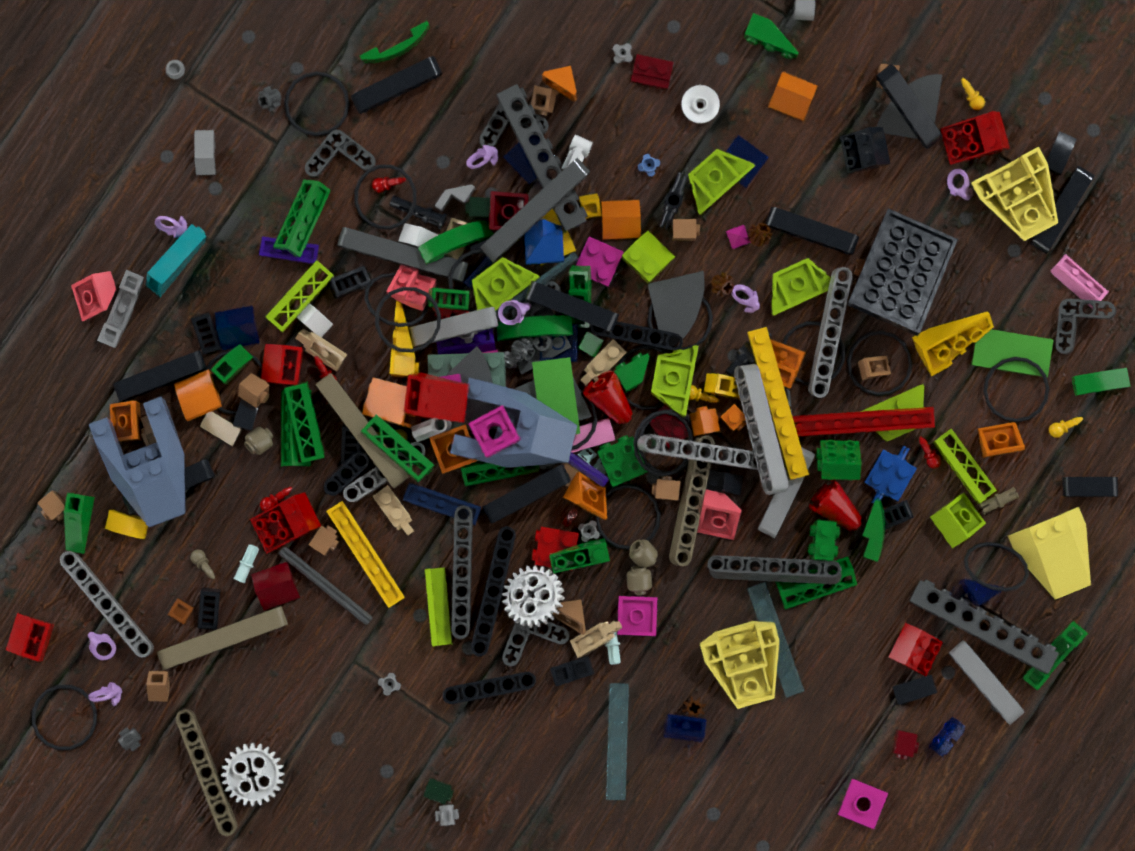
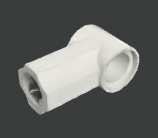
M575 135L561 169L564 170L576 158L583 162L593 142Z
M432 418L412 426V434L416 441L420 442L448 431L452 425L451 421L443 420L445 427L440 429L437 426L439 419Z

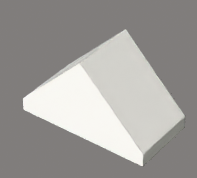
M405 223L398 242L418 248L438 235L423 227Z
M311 304L297 317L320 337H323L333 326Z

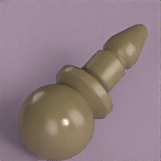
M199 549L194 550L190 555L192 563L196 564L198 569L202 568L208 577L215 579L214 572L208 565L209 560L206 558L205 553Z

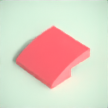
M400 265L386 292L388 294L390 291L401 287H416L429 293V288L436 287L437 279L420 275L419 269ZM401 291L391 296L395 300L421 311L424 310L428 302L426 296L416 291Z

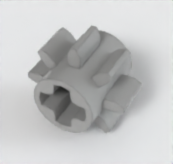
M453 805L439 806V811H435L436 821H440L441 826L454 825L455 819H459L458 809H454Z

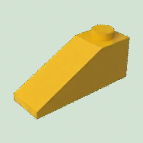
M707 373L704 393L740 400L735 377Z

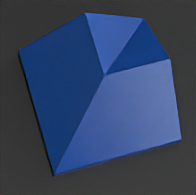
M544 219L539 220L524 234L526 265L564 262L562 226Z

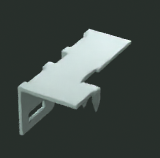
M587 448L582 450L578 456L589 464L597 454L592 449ZM599 458L593 467L605 474L606 472L600 464L601 460Z

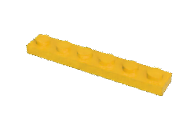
M341 501L326 512L388 608L403 600L405 596L345 503Z

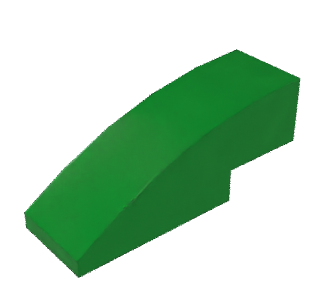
M571 266L569 270V295L591 303V266ZM572 317L573 327H590L589 323Z
M1127 368L1071 377L1075 396L1130 387Z
M879 498L874 502L862 535L870 538L863 557L876 562L880 560L885 538L884 510Z

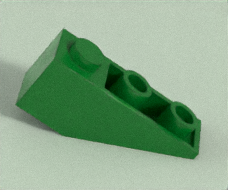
M753 13L744 34V38L747 39L746 41L753 45H757V43L763 45L764 49L770 52L778 51L787 59H796L799 52L770 19Z
M67 492L64 507L65 544L67 551L84 554L95 497Z
M605 538L585 542L549 554L553 573L610 561Z

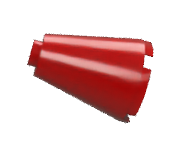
M612 370L598 375L599 380L595 383L593 381L589 382L583 394L617 424L628 423L632 418L633 412L617 375Z
M835 479L830 480L832 484L829 486L824 484L811 499L814 503L813 505L809 504V508L828 520L837 522V525L848 531L853 529L855 531L862 524V517L840 484Z

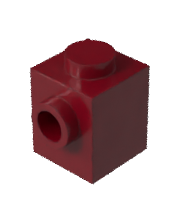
M896 730L892 753L897 754L896 758L908 760V756L913 757L914 753L917 754L919 742H916L918 734Z

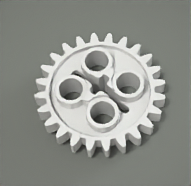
M534 565L533 570L527 566L525 572L520 568L519 575L513 573L514 580L508 579L510 586H504L508 592L502 593L507 598L502 603L508 605L504 608L506 612H510L508 616L511 619L514 618L516 623L520 622L522 626L528 624L530 628L533 627L534 623L540 627V621L547 624L548 617L554 620L552 614H559L556 608L563 607L559 600H564V597L560 595L564 592V589L560 587L562 582L557 580L558 576L556 574L552 575L553 572L550 569L546 571L544 566L539 570L537 565ZM538 580V584L531 587L532 582ZM521 592H524L523 597L521 599H517V595ZM550 593V597L547 600H543V596ZM535 606V610L532 613H528L529 608Z
M251 743L250 748H248L247 744H243V750L237 747V754L230 752L232 759H225L228 765H224L222 768L227 771L221 774V776L226 777L227 780L223 781L222 784H228L225 791L231 790L230 797L236 795V802L244 799V805L248 801L251 802V806L255 805V801L262 805L263 798L269 802L268 795L275 797L274 790H281L277 784L284 782L279 779V776L285 775V773L279 772V769L284 767V765L277 764L281 758L274 759L275 751L268 753L270 747L262 750V744H259L258 748H255L254 743ZM257 757H261L265 761L262 768L255 765ZM247 758L251 759L253 772H257L258 774L257 776H255V781L259 789L258 791L255 790L253 777L248 776V774L251 773V769L248 764ZM239 762L244 763L246 766L244 773H240L236 769V765ZM262 776L269 778L270 783L268 786L261 785L260 778ZM243 781L250 783L251 789L249 792L242 790L241 784Z

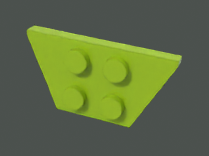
M716 149L688 174L698 213L701 215L756 165Z
M503 257L472 280L477 310L494 307L496 311L502 303L509 301L528 287L531 281H536L540 278L539 275Z
M809 258L772 275V316L827 292L831 277L824 270L818 268Z
M697 345L685 350H676L670 354H661L657 357L651 394L682 417H686L699 347Z
M919 385L863 411L921 408L924 405V385ZM915 429L875 432L888 442Z

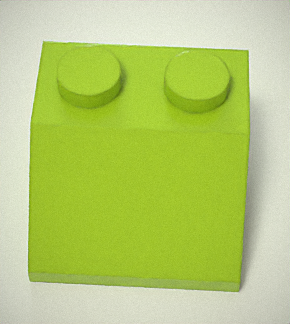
M649 231L636 240L622 255V259L648 284L675 258Z
M964 492L930 517L952 548L968 539L986 524Z

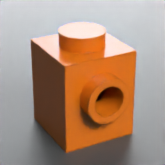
M735 404L719 418L732 432L735 429L740 431L746 425L744 413Z
M699 407L696 408L697 412L689 414L694 436L720 431L716 408Z

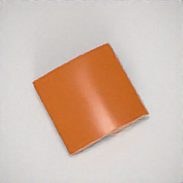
M770 339L783 386L791 388L806 352Z
M209 369L174 384L181 409L187 421L222 407L219 392L215 388L213 376Z

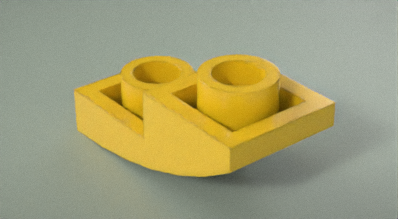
M109 510L105 529L145 539L148 526L141 517Z

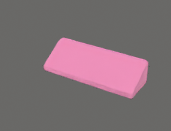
M1066 254L1050 271L1082 300L1102 301L1108 293L1103 286Z
M606 418L597 421L596 430L589 441L578 449L571 450V452L574 453L614 441L615 436L610 419ZM593 422L579 426L580 434H575L573 446L586 439L592 430Z

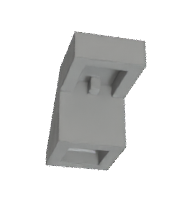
M195 130L194 159L196 175H215L214 130Z
M471 184L445 190L435 204V208L443 212L452 197L465 205L475 191V186Z

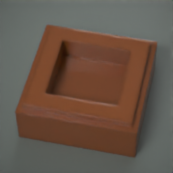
M177 598L167 615L185 625L195 608Z

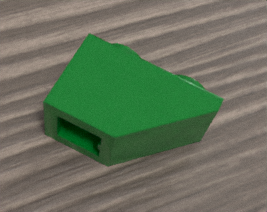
M239 344L227 353L211 371L227 385L254 357Z
M640 353L632 358V362L628 364L623 362L615 367L614 373L617 375L624 393L640 386L643 382L650 357L648 353L645 355Z

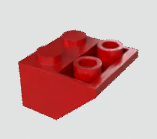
M265 344L261 379L271 384L298 385L304 349L296 346Z
M17 613L6 650L35 661H43L55 624Z
M905 623L889 658L927 676L943 642L925 631Z

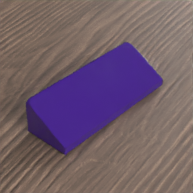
M493 328L482 330L481 332L478 331V334L472 338L471 343H466L465 339L460 337L437 342L438 355L467 354L476 346L481 352L496 350Z

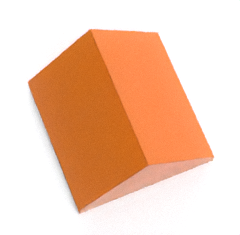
M571 66L544 71L542 74L543 83L559 91V93L572 101H576L577 91Z
M782 72L768 107L804 121L817 85Z
M639 200L601 201L603 240L637 239L641 237Z
M127 401L110 404V420L114 426L118 441H142L140 403L137 401Z
M1016 422L978 428L983 458L1025 450Z
M466 424L429 437L442 474L478 461L450 453L455 434L470 438Z
M577 472L563 498L603 520L607 519L606 488L600 486L584 474Z

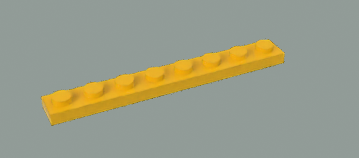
M767 327L749 331L747 334L756 365L760 370L789 480L809 475Z

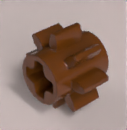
M758 223L757 226L752 224L747 236L750 237V242L753 245L760 247L763 243L768 245L772 233L768 225Z
M721 272V275H715L711 281V285L714 287L712 292L721 297L731 294L735 286L731 282L734 278L724 272Z
M690 696V702H683L687 706L682 712L688 711V719L695 715L696 720H698L699 713L705 714L702 711V707L706 706V704L699 703L700 697L695 701ZM693 702L695 705H699L696 713L689 711Z

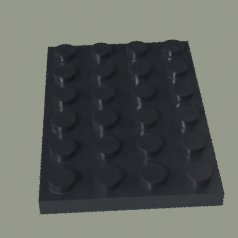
M888 208L847 305L918 336L958 239Z

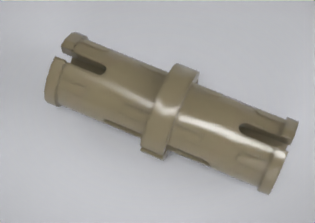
M1012 487L980 503L979 506L983 509V514L985 515L998 507L1002 508L1004 504L1018 499L1019 495L1017 492L1015 493L1016 489Z

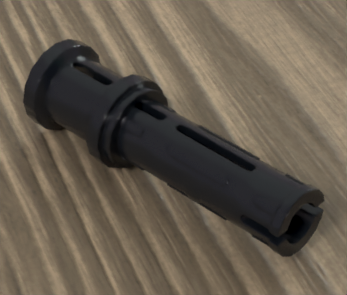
M394 195L389 206L409 213L412 202ZM417 204L412 214L422 219L423 223L435 225L440 230L444 227L448 216L446 213L441 214L433 211L431 207L426 209Z

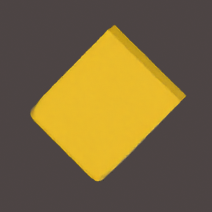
M598 194L579 197L580 206L584 207L588 215L586 219L602 216Z

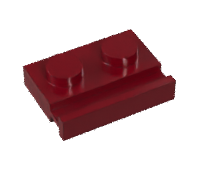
M636 54L631 82L668 90L674 62Z
M664 405L658 411L670 410L671 408H669L667 405ZM662 414L649 423L658 436L681 440L688 436L684 424L675 416ZM666 442L665 445L670 448L669 443Z

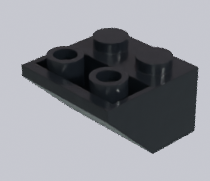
M868 127L840 137L847 174L877 169L891 164L883 127Z

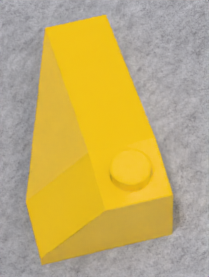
M396 300L394 322L406 323L402 303ZM395 326L393 345L399 348L413 349L408 326ZM391 349L390 375L392 377L408 378V374L419 373V363L416 362L414 352H399Z
M987 311L929 328L912 338L919 356L929 374L933 376L953 364L952 360L959 354L963 355L966 352L965 348L972 342L979 341L994 326L990 313Z

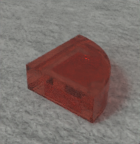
M572 508L562 522V525L566 528L569 527L579 514L578 511Z

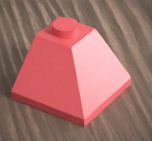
M111 271L91 274L71 285L82 322L107 310L116 291Z
M705 490L697 533L734 540L741 509L725 493Z

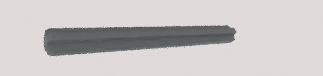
M283 547L280 550L279 555L351 614L365 625L370 623L372 620L370 614L287 547Z

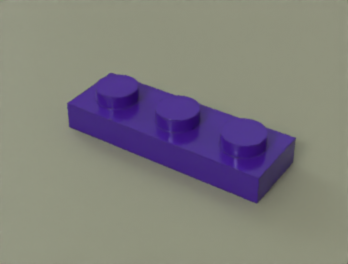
M262 236L259 256L314 264L318 258L319 245L307 243L302 256L295 257L287 250L274 248L276 238Z

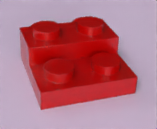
M541 527L540 530H536L535 541L538 542V547L533 549L532 560L535 561V565L552 568L549 554L576 546L579 533Z

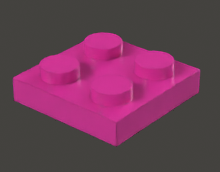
M588 237L576 266H591V280L609 287L624 252Z
M619 596L618 621L622 628L617 631V635L656 636L657 597Z

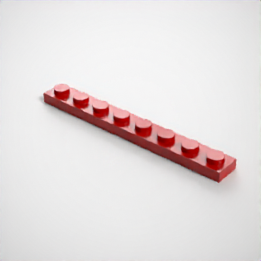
M934 407L792 416L798 436L935 427Z

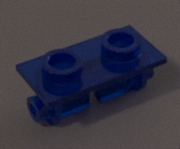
M951 717L944 724V728L933 738L929 748L941 757L947 755L954 746L950 739L953 738L957 742L965 732L966 726L956 718Z

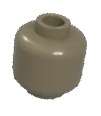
M256 427L245 436L244 445L251 454L261 455L273 446L271 439L273 434L268 428Z
M644 539L632 543L629 556L638 567L647 568L655 564L658 552L648 540Z
M631 567V570L626 575L627 588L634 592L635 595L646 594V591L652 588L651 571L646 569V567Z

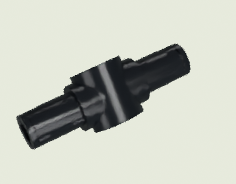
M677 172L674 185L670 188L665 198L664 212L658 225L660 228H663L666 223L665 229L670 230L673 218L677 215L682 205L685 194L683 191L689 178L688 175L684 174L681 180L683 173ZM676 197L679 203L676 206H672L668 202L669 198Z
M747 341L736 352V359L725 370L729 376L735 377L734 371L737 366L750 365L755 362L750 341Z

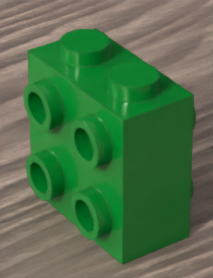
M628 435L617 439L618 443L611 445L609 442L600 446V451H597L612 488L648 473V471L641 467L635 456L633 436L629 438Z
M821 440L820 448H816V459H820L817 460V471H821V479L860 480L862 464L859 441Z
M817 520L814 521V524L810 525V536H813L812 543L808 546V555L811 556V560L833 561L837 557L838 546H835V539L839 538L840 527L836 526L837 522Z

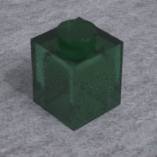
M470 197L469 202H466L465 213L469 214V219H489L490 198Z
M430 777L423 797L446 804V801H451L454 790H451V784Z

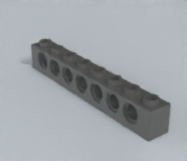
M518 84L498 93L496 97L542 188H544L552 181L546 176V173L549 170H553L557 175L562 172L560 169L562 164L558 156L553 155L551 151L553 146L550 140L544 138L542 134L545 132L540 121L536 122L534 115H536L535 110L531 104H527L525 100L527 95L523 87L519 88ZM519 102L523 108L520 111H514L512 104ZM527 119L531 122V126L523 128L520 122ZM530 137H538L540 143L538 145H531L529 142ZM545 153L548 156V161L540 162L538 155ZM572 190L553 207L565 233L586 223V217H588L584 207H579L577 203L579 197L575 190ZM571 204L574 207V212L571 214L566 213L564 206Z
M929 580L919 581L909 600L910 603L1046 675L1049 674L1059 654L1055 651L1056 648L1048 643L1044 646L1038 642L1039 639L1031 634L1025 636L1020 633V628L1014 625L1008 627L1003 624L1004 620L997 616L989 617L986 615L987 611L980 607L972 608L967 600L960 597L957 600L952 597V593L942 588L940 591L934 588L935 584ZM930 593H934L938 597V601L934 604L930 603L927 599ZM947 602L954 604V612L949 613L945 610ZM964 611H968L972 614V620L970 622H966L962 619V613ZM985 620L989 623L987 631L980 629V621ZM1002 629L1006 632L1005 640L997 638L998 630ZM1015 639H1021L1024 642L1022 649L1015 648ZM1033 648L1040 649V658L1036 659L1031 655Z

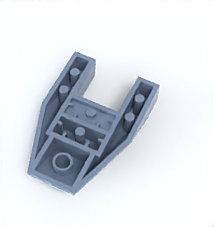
M469 378L467 398L497 406L503 405L521 440L486 458L476 439L455 434L451 454L507 468L569 462L577 430L575 423L525 392ZM497 427L495 439L502 436L503 432L500 427Z
M162 397L143 403L156 443L123 455L110 419L106 417L89 424L94 441L112 482L149 528L185 514L184 451L166 401Z

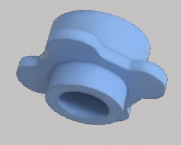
M645 154L642 163L638 165V170L646 172L648 176H654L655 169L660 166V161L654 159L649 154Z

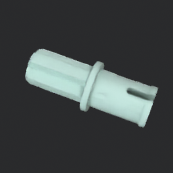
M248 545L242 561H239L240 566L234 577L235 580L242 583L246 582L251 567H254L253 562L259 551L258 547Z
M617 632L613 633L615 637L605 644V647L608 649L609 663L611 665L621 662L618 646L620 643H618Z

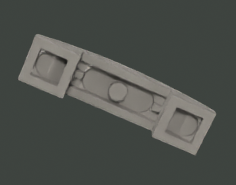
M128 270L125 271L119 286L120 290L97 341L116 348L137 302L144 281L143 276Z

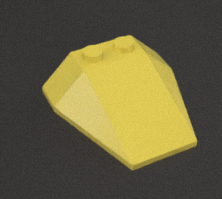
M1039 147L990 174H986L971 182L979 199L1023 241L1058 224L1049 167Z
M1079 507L1008 535L1013 550L1023 557L1029 571L1055 600L1091 585L1087 529Z
M747 622L716 631L700 643L706 665L737 709L775 698L779 637L774 622Z

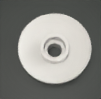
M704 85L694 86L688 89L682 98L684 115L695 123L709 122L719 111L720 102L718 95L710 87ZM697 103H703L704 107L699 109Z

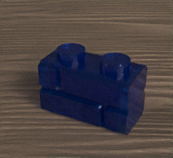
M668 714L665 718L663 737L686 741L693 740L694 742L702 743L705 738L706 719Z

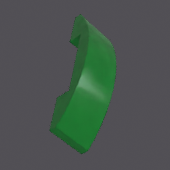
M428 21L410 29L413 37L382 53H379L377 47L359 55L362 63L384 62L408 52L427 34L430 29Z
M487 220L476 221L448 230L418 247V250L427 265L442 259L446 253L474 242L480 243L492 237L494 232L489 230Z
M566 315L524 317L521 323L507 325L499 321L497 327V341L550 335L554 337L573 335L572 317Z
M1072 621L1050 644L1056 648L1055 651L1059 654L1049 674L1046 675L1030 667L1023 676V679L1038 691L1057 666L1088 635V632L1075 621Z

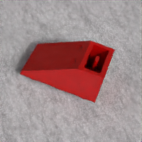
M991 111L940 128L950 165L1010 149L1000 112Z
M422 372L408 374L404 412L421 417L463 423L465 421L469 384Z
M305 492L294 495L250 519L266 554L321 527Z

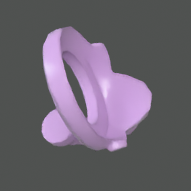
M483 145V148L478 149L476 153L469 157L466 162L467 167L476 169L486 164L489 160L494 166L498 160V150L493 146ZM484 157L481 163L472 165L476 159Z
M961 169L951 171L947 178V185L951 191L950 194L969 200L973 196V189L969 188L968 175ZM957 174H961L964 178V184L959 189L953 183V179Z
M158 216L155 219L156 227L167 232L168 235H173L174 238L180 237L187 230V222L182 216H180L179 221L167 216ZM160 220H168L174 226H166Z
M745 285L734 286L731 295L737 302L747 306L744 312L754 313L759 309L760 303L758 302L756 291L751 290ZM743 291L749 296V299H740L735 292Z
M517 300L506 301L499 307L498 317L501 322L507 325L521 323L526 312L531 309V304L520 303ZM506 306H514L517 309L518 314L513 320H508L503 316V309Z
M89 632V649L94 657L99 660L112 658L116 652V644L110 638V635ZM101 642H107L111 645L112 650L110 654L102 656L96 650L97 645Z
M109 682L108 687H101L100 690L89 694V699L93 702L111 699L112 705L116 706L121 700L122 689L115 683Z

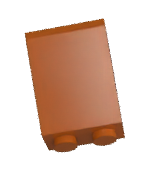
M377 378L372 379L368 387L367 399L363 404V415L373 418L377 414L387 423L411 430L412 426L420 424L422 420L421 416L404 412L407 386Z

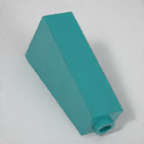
M191 224L147 272L146 286L159 297L165 293L206 242V235L203 229Z

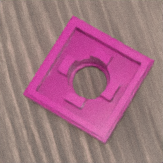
M503 405L468 423L486 458L521 440ZM493 426H498L502 429V436L493 440L489 437V430Z
M851 779L838 815L874 829L888 793ZM866 797L870 800L871 805L867 811H860L857 808L856 804L859 798Z

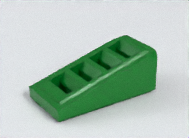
M429 288L428 294L434 300L436 293H438V308L468 310L470 291ZM443 293H446V304H443ZM451 294H454V305H451ZM459 294L462 295V306L458 305ZM428 299V307L434 308V305Z

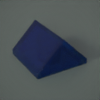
M253 305L215 313L216 330L222 350L235 348L239 344L247 346L260 343Z
M960 579L959 582L974 606H980L1002 592L983 587L974 580Z

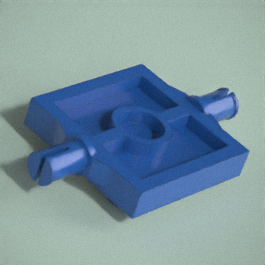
M906 446L902 447L898 455L891 454L884 449L865 481L866 485L872 487L877 492L871 503L874 504L877 498L882 500L883 496L890 497L897 502L900 500L917 469L905 460L910 450L907 448L904 452Z

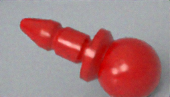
M379 177L373 180L372 188L375 192L381 193L385 190H390L391 186L404 183L406 178L397 177L389 179L384 177L383 179Z
M318 356L314 357L315 364L321 373L320 379L332 373L331 370H327L323 361Z
M920 436L919 442L925 452L924 458L928 467L932 469L938 468L942 462L941 457L936 454L935 449H931L927 440Z
M284 488L275 496L270 494V497H264L260 501L261 510L266 511L279 504L278 501L289 495L293 488Z

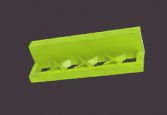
M316 260L267 314L266 318L280 331L284 332L329 283L334 275ZM322 271L328 275L324 281L315 282V278ZM309 285H313V293L310 296H303L305 289ZM296 299H300V307L297 310H290V306ZM287 313V322L281 326L277 323V320Z
M952 429L932 442L977 504L982 503L987 497L997 491ZM948 435H951L955 440L954 448H949L943 440ZM956 451L963 452L966 455L965 464L960 463L955 457ZM967 467H973L977 470L976 479H972L969 476ZM978 483H986L990 491L983 495L978 488Z
M445 568L425 569L432 646L452 644Z

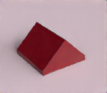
M491 191L489 230L497 232L528 203L529 194Z
M288 562L251 574L256 595L264 611L300 598Z

